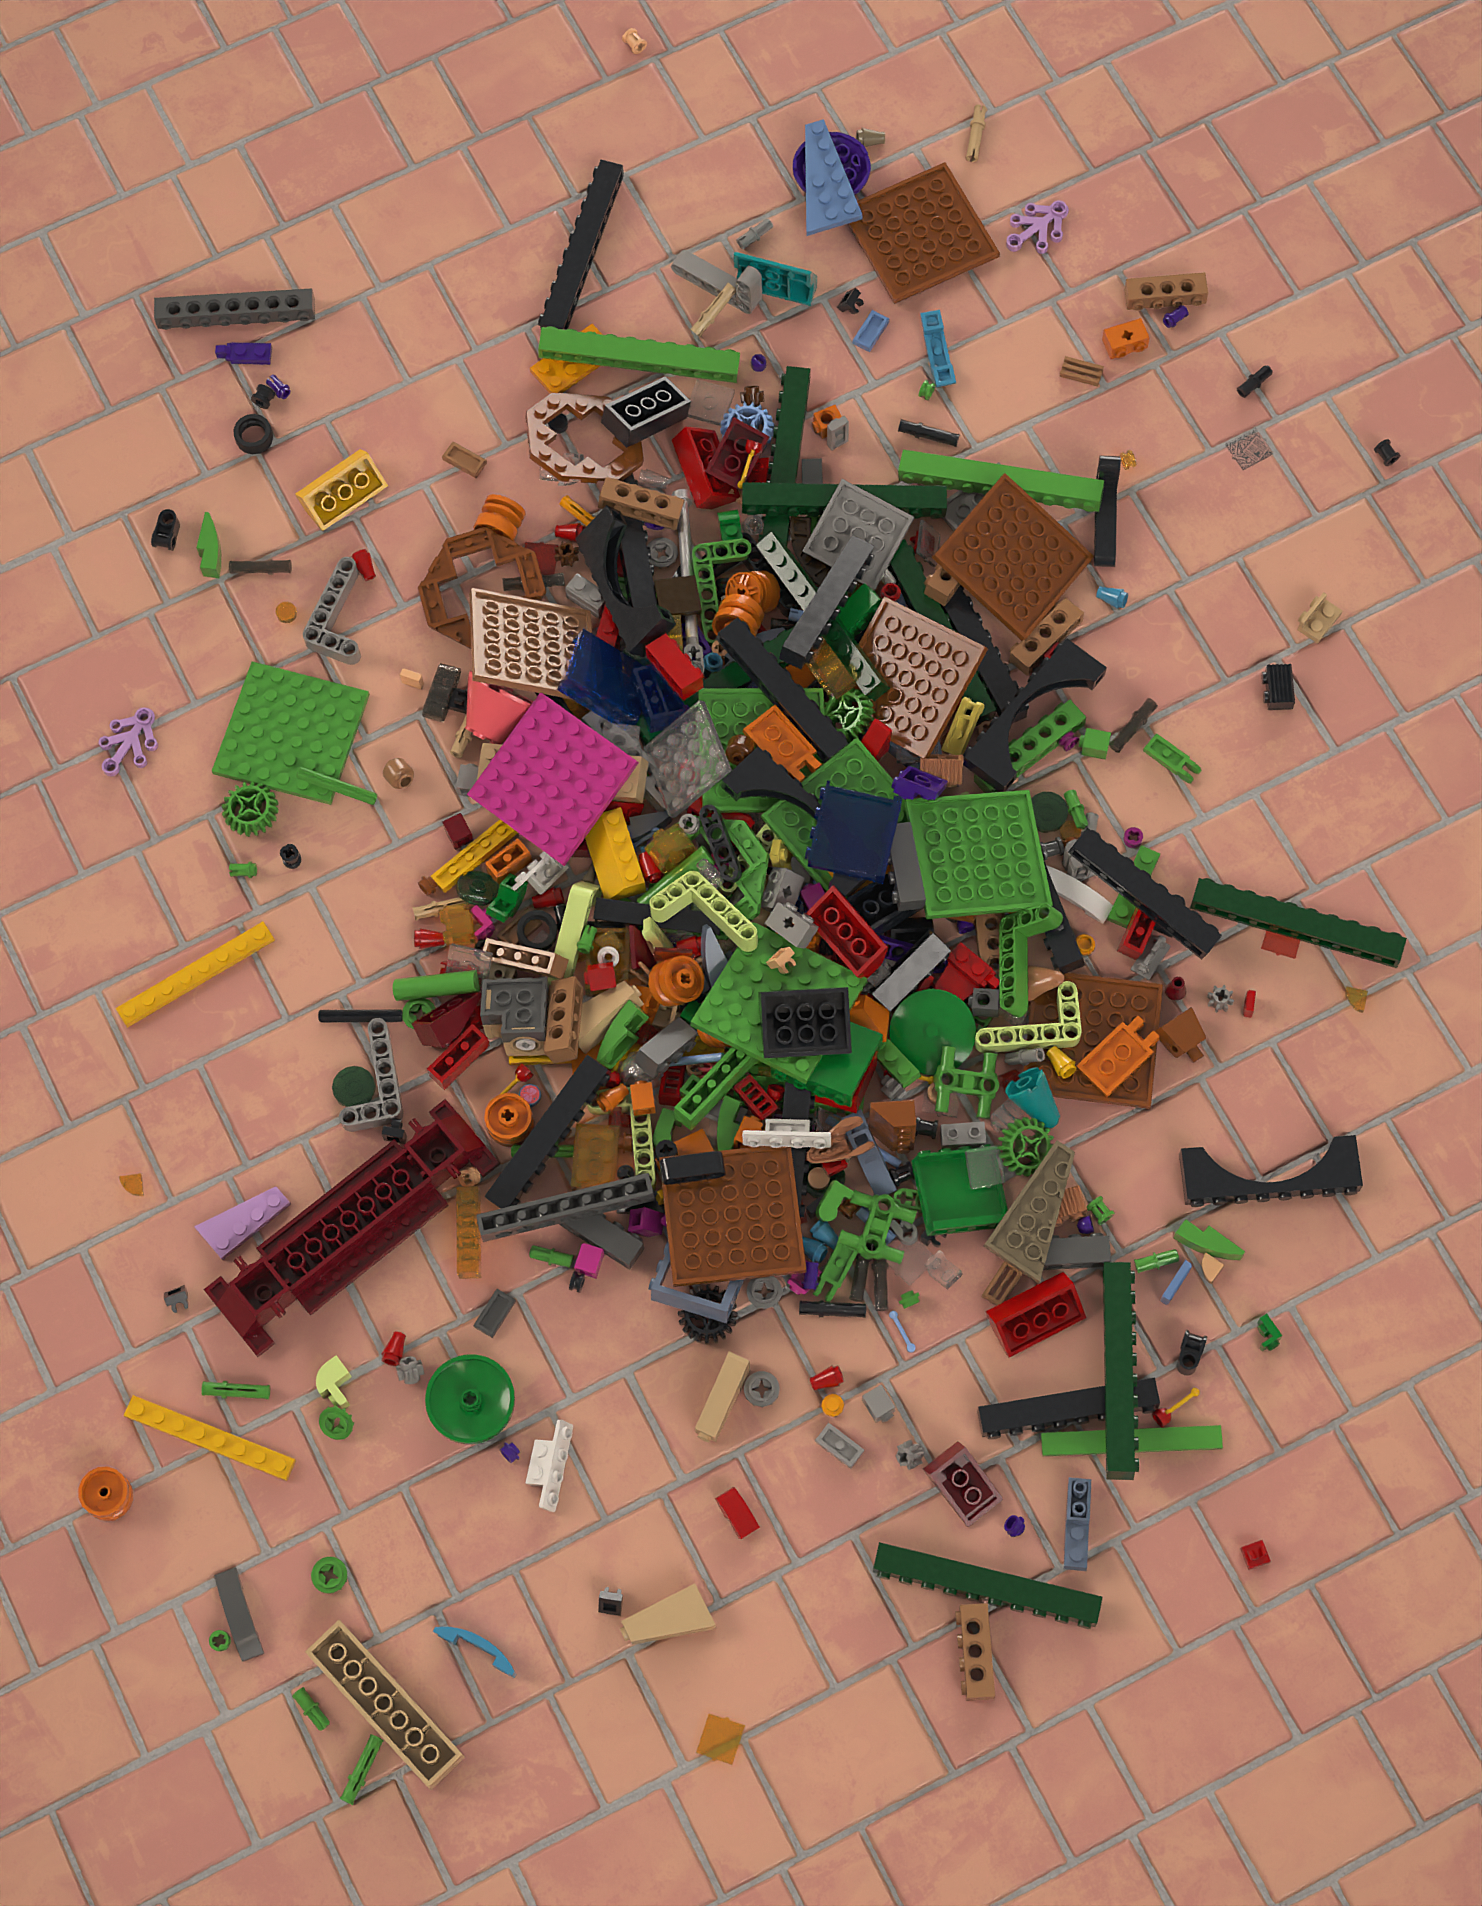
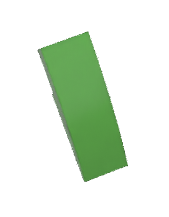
M205 512L196 547L199 556L202 557L200 569L205 577L219 578L222 556L220 541L210 513Z
M628 1000L605 1034L596 1060L610 1070L637 1042L639 1037L635 1033L650 1018L638 1005Z
M729 1094L724 1096L718 1118V1151L734 1149V1138L741 1124L736 1121L743 1101Z
M1186 1219L1173 1237L1178 1242L1197 1252L1208 1253L1216 1258L1241 1260L1245 1253L1244 1250L1211 1226H1208L1203 1232Z

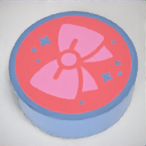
M527 1084L519 1092V1096L523 1097L530 1107L536 1106L541 1100V1092L536 1085Z

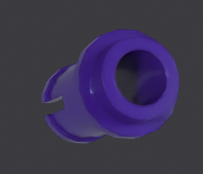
M1180 305L1173 312L1166 313L1163 318L1164 325L1167 328H1174L1177 322L1189 315L1187 308L1184 305Z
M276 375L269 376L274 383L268 378L266 384L276 392L278 398L286 399L291 393L290 387L287 384H283Z
M805 1262L806 1273H804V1281L801 1284H804L803 1288L817 1289V1285H819L817 1283L819 1263Z

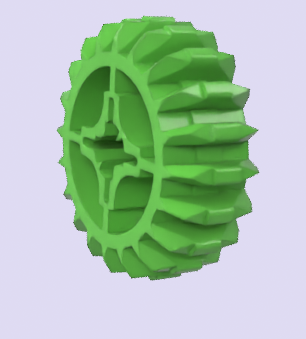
M842 687L841 692L835 690V696L828 695L830 700L824 702L826 706L824 712L833 722L834 728L845 735L848 743H851L853 738L859 739L860 734L865 735L866 728L869 729L870 727L869 722L874 720L871 715L875 713L872 708L874 705L870 698L865 696L860 689L852 687L849 689ZM852 702H857L859 707L855 708L852 706ZM836 723H840L842 729H837Z
M243 781V787L239 788L238 785H235L236 791L229 790L230 797H224L225 804H222V809L224 810L222 816L225 818L226 825H230L233 832L237 830L239 835L245 832L248 837L251 832H254V835L258 836L259 830L265 833L266 826L272 828L271 821H276L277 817L275 814L279 812L278 807H276L278 806V801L275 799L274 792H270L271 790L268 786L264 787L262 783L256 786L253 781L247 786L246 782ZM266 801V809L262 814L260 808L262 803ZM237 804H239L241 809L238 811L239 814L235 817V808Z
M1023 1117L1022 1121L1021 1119H1015L1014 1124L1008 1123L1009 1130H1001L1005 1136L998 1138L999 1141H1002V1145L997 1146L999 1150H1002V1153L998 1156L1002 1159L1005 1158L1002 1164L1009 1166L1008 1171H1015L1016 1175L1021 1176L1023 1174L1027 1177L1030 1174H1034L1054 1145L1050 1144L1054 1137L1048 1135L1050 1129L1044 1128L1045 1124L1043 1122L1037 1123L1035 1118ZM1030 1129L1035 1134L1027 1137L1021 1132ZM1026 1156L1031 1162L1023 1165L1018 1159Z

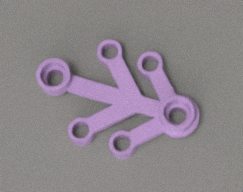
M1060 200L1053 202L1050 206L1028 203L1025 206V214L1027 216L1013 214L1010 217V225L1012 227L1018 228L1021 224L1032 226L1020 235L1010 234L1006 241L1007 248L1012 252L1020 250L1022 243L1039 231L1036 251L1040 254L1046 253L1048 250V243L1046 242L1048 223L1054 220L1051 240L1055 243L1062 240V219L1067 217L1069 211L1066 203ZM1036 213L1046 214L1044 217H1033Z
M143 707L138 709L133 717L122 720L114 719L110 722V728L116 734L122 732L123 727L134 726L131 731L110 737L103 736L99 739V745L103 750H109L112 745L123 742L114 757L107 758L102 763V769L107 776H115L119 773V764L131 746L135 756L133 761L136 767L144 768L147 765V759L142 753L138 735L143 729L146 737L144 744L148 751H155L158 748V743L153 736L151 728L155 721V715L151 709ZM144 716H147V717H148L147 720L142 721V718H143ZM116 724L120 725L117 729L113 728ZM104 741H109L107 745H102ZM150 742L155 743L152 747L148 746ZM139 759H144L142 763H137ZM110 767H115L113 771H108Z

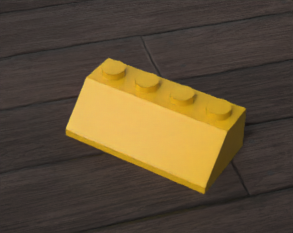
M359 449L295 493L307 514L324 531L388 487L368 452Z
M621 807L603 812L585 837L604 899L620 900L646 892L645 881Z

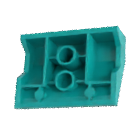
M734 252V268L738 269L737 279L747 266H752L762 276V294L811 306L817 289V275L812 271Z

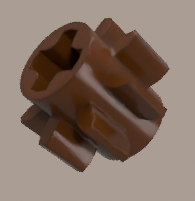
M759 386L744 387V392H740L741 404L745 401L747 406H750L753 402L754 407L760 405V402H765L764 391H759Z
M562 541L559 548L555 547V561H560L561 567L564 565L572 567L574 561H579L577 555L579 549L578 547L573 548L572 541L569 543Z

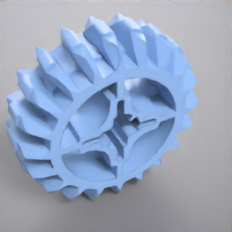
M744 401L743 406L740 407L736 404L735 409L729 408V413L724 414V420L721 421L720 428L722 438L734 417L755 429H758V426L762 424V432L770 436L767 442L770 444L775 426L772 422V416L768 415L767 409L762 410L761 404L754 407L752 402L750 406H747Z

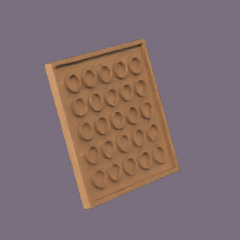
M471 588L469 597L472 681L595 703L597 695L590 610Z

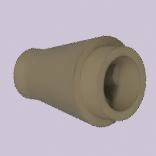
M862 128L856 131V139L864 147L884 144L885 132Z

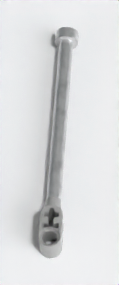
M678 489L672 493V496L684 499L683 510L678 523L682 577L694 575L691 560L692 545L689 518L692 494L687 489ZM697 614L684 616L686 633L684 653L688 654L692 665L695 668H700L704 675L703 649L699 645Z

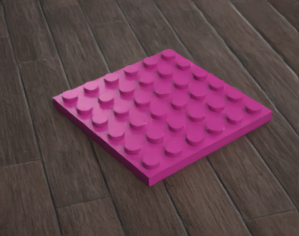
M539 693L467 795L565 866L639 762L546 695Z

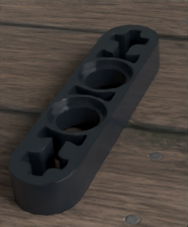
M705 805L701 808L699 816L720 875L728 882H737L741 878L742 870L721 812L713 805ZM708 811H712L714 813L711 815V817L715 824H712V821L706 817L709 815ZM719 828L722 831V835L719 839L715 840L712 837V833L715 829ZM725 847L728 848L729 855L721 859L719 856L720 850ZM726 863H729V866L735 870L732 877L727 875L730 870L725 865Z

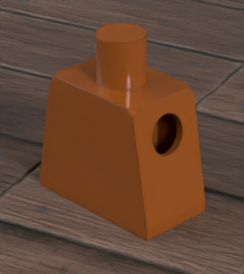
M1192 1007L1155 1031L1160 1036L1158 1038L1159 1041L1175 1058L1187 1053L1194 1063L1204 1056L1197 1045L1206 1039V1035Z

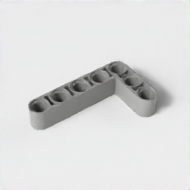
M682 250L671 265V269L677 275L716 297L726 284L730 283L736 288V293L729 300L728 304L744 313L751 314L762 299V276L752 266H747L737 279L686 250Z
M343 557L338 561L303 631V638L307 648L311 651L349 665H354L361 658L358 644L354 640L330 632L358 577V570L354 559ZM346 568H352L350 571H344ZM338 585H343L341 588H335ZM329 602H335L333 605H327ZM326 619L325 622L318 623L319 620ZM317 636L315 640H309L311 637ZM336 643L335 646L328 647L329 644ZM354 650V653L346 654L348 651Z
M381 1018L372 1019L368 1024L380 1101L350 1106L341 1110L339 1120L343 1128L349 1132L389 1125L392 1123L393 1118L400 1120L403 1118L404 1112L390 1032L386 1022ZM376 1028H384V1030L381 1033H374V1030ZM386 1047L387 1051L385 1053H377L379 1048ZM385 1067L391 1068L387 1074L380 1073ZM393 1087L394 1091L391 1094H385V1089ZM392 1107L398 1108V1111L393 1115L387 1113ZM369 1112L377 1113L372 1119L366 1118ZM349 1116H354V1117H355V1120H354L353 1122H351V1123H346V1122H345V1120H346L347 1117H349Z

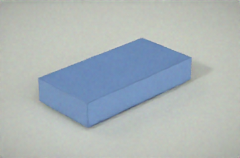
M872 310L852 340V344L870 352L888 325L889 318Z
M1187 1260L1184 1261L1161 1297L1160 1301L1165 1305L1170 1303L1192 1268V1264Z

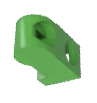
M662 1108L653 1134L655 1149L662 1140L672 1141L671 1137L675 1126L682 1127V1123L675 1118L673 1110Z
M836 1180L832 1181L816 1208L817 1218L823 1222L834 1220L838 1214L837 1208L843 1198L846 1200L850 1199L854 1191Z

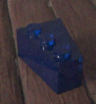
M653 664L632 669V684L650 733L691 723V708L682 702L679 698L680 696L671 689L668 682Z

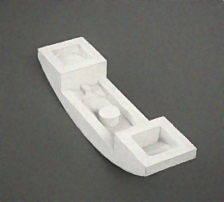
M1047 866L1057 894L1083 909L1086 915L1104 924L1113 905L1079 880Z

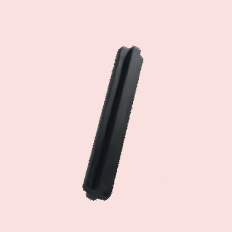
M401 1009L319 1010L318 1020L319 1022H370L372 1019L381 1018L385 1022H402L403 1012Z

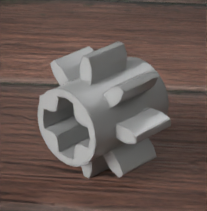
M1225 985L1222 988L1214 986L1213 993L1208 992L1207 998L1211 999L1208 1007L1213 1006L1215 1012L1222 1009L1227 1012L1228 1005H1233L1234 1000L1229 998L1232 996L1233 991L1225 989ZM1219 996L1223 997L1222 1001L1218 1000Z
M887 1074L880 1081L883 1085L880 1090L891 1100L895 1097L900 1100L906 1093V1090L893 1077Z
M413 1356L401 1359L400 1365L396 1366L399 1381L404 1380L406 1384L417 1383L420 1380V1375L425 1374L421 1360L417 1361Z
M908 1440L897 1446L898 1452L895 1456L900 1466L907 1465L908 1470L923 1463L921 1459L924 1452L919 1443L913 1444L912 1440Z

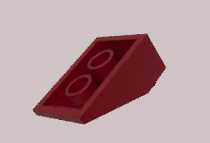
M733 417L705 472L741 491L742 489L738 488L737 484L741 481L749 456L745 449L747 439L762 443L763 445L760 453L752 457L745 482L762 454L770 436Z
M475 992L455 995L411 1023L422 1045L432 1046V1048H445L453 1043L452 1040L459 1036L481 1000L482 993Z
M958 1441L923 1468L932 1483L967 1527L1003 1500L967 1448Z

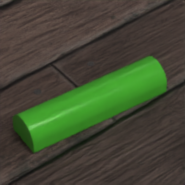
M703 845L700 846L641 895L637 902L650 904L649 901L655 894L689 871H697L702 875L716 863Z
M477 970L399 978L393 982V995L396 1001L480 991Z

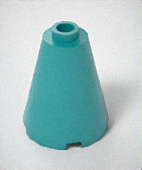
M1036 1067L1018 1075L1020 1079L1015 1083L1012 1080L1006 1087V1095L1028 1116L1037 1119V1123L1043 1122L1045 1124L1044 1128L1051 1129L1059 1123L1060 1114L1045 1073Z

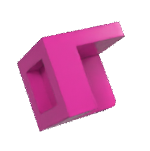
M583 1243L574 1266L575 1271L578 1274L584 1273L585 1276L597 1279L604 1258V1250Z

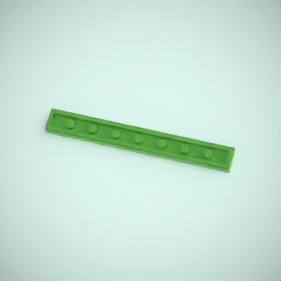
M1221 1425L1134 1429V1437H1139V1450L1135 1451V1453L1223 1448ZM1105 1430L1041 1433L1042 1456L1106 1454Z

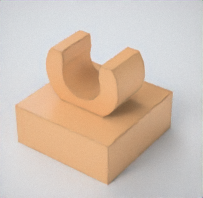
M790 947L781 948L766 963L771 969L778 968L781 974H787L788 970L785 968V964L788 963L790 967L796 965L794 959L791 958L795 953Z

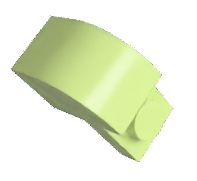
M336 1355L319 1369L316 1376V1387L322 1398L329 1395L328 1398L334 1406L339 1405L342 1409L350 1406L338 1387L352 1378V1376Z

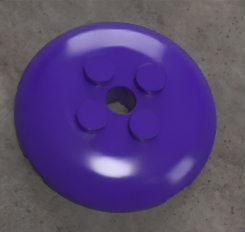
M829 132L853 193L856 195L866 185L870 176L871 162L868 152L854 137L840 132ZM804 141L794 155L793 175L798 186L806 193V153Z

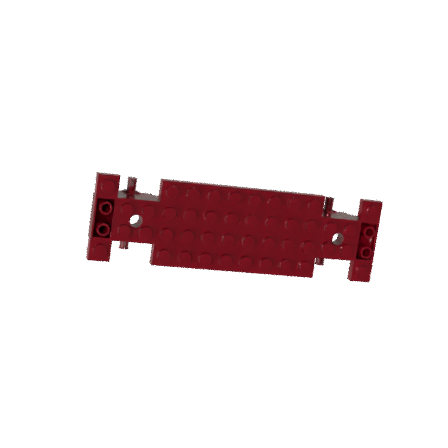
M446 1099L429 1111V1115L434 1119L430 1125L422 1127L416 1118L409 1121L408 1125L415 1131V1134L411 1140L404 1144L403 1149L395 1139L260 1244L256 1248L262 1255L259 1260L247 1265L243 1258L238 1256V1260L235 1258L233 1261L241 1270L236 1278L227 1284L222 1276H220L203 1289L257 1357L275 1344L263 1329V1326L275 1316L282 1318L283 1316L280 1312L285 1315L286 1311L284 1309L295 1300H298L311 1316L449 1206L436 1189L450 1177H453V1179L458 1178L461 1175L459 1170L469 1162L479 1171L482 1178L500 1165L499 1161ZM436 1154L444 1155L440 1161L433 1160ZM265 1290H269L270 1295L266 1299H261L260 1294Z

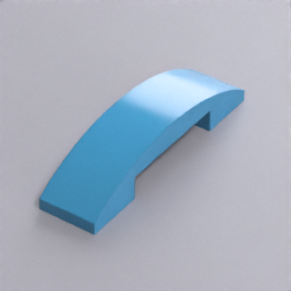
M940 310L920 313L925 346L936 387L956 384Z
M434 1628L433 1632L435 1635L453 1645L457 1643L460 1637L496 1657L492 1665L496 1669L515 1678L516 1672L507 1658L486 1639L459 1628Z

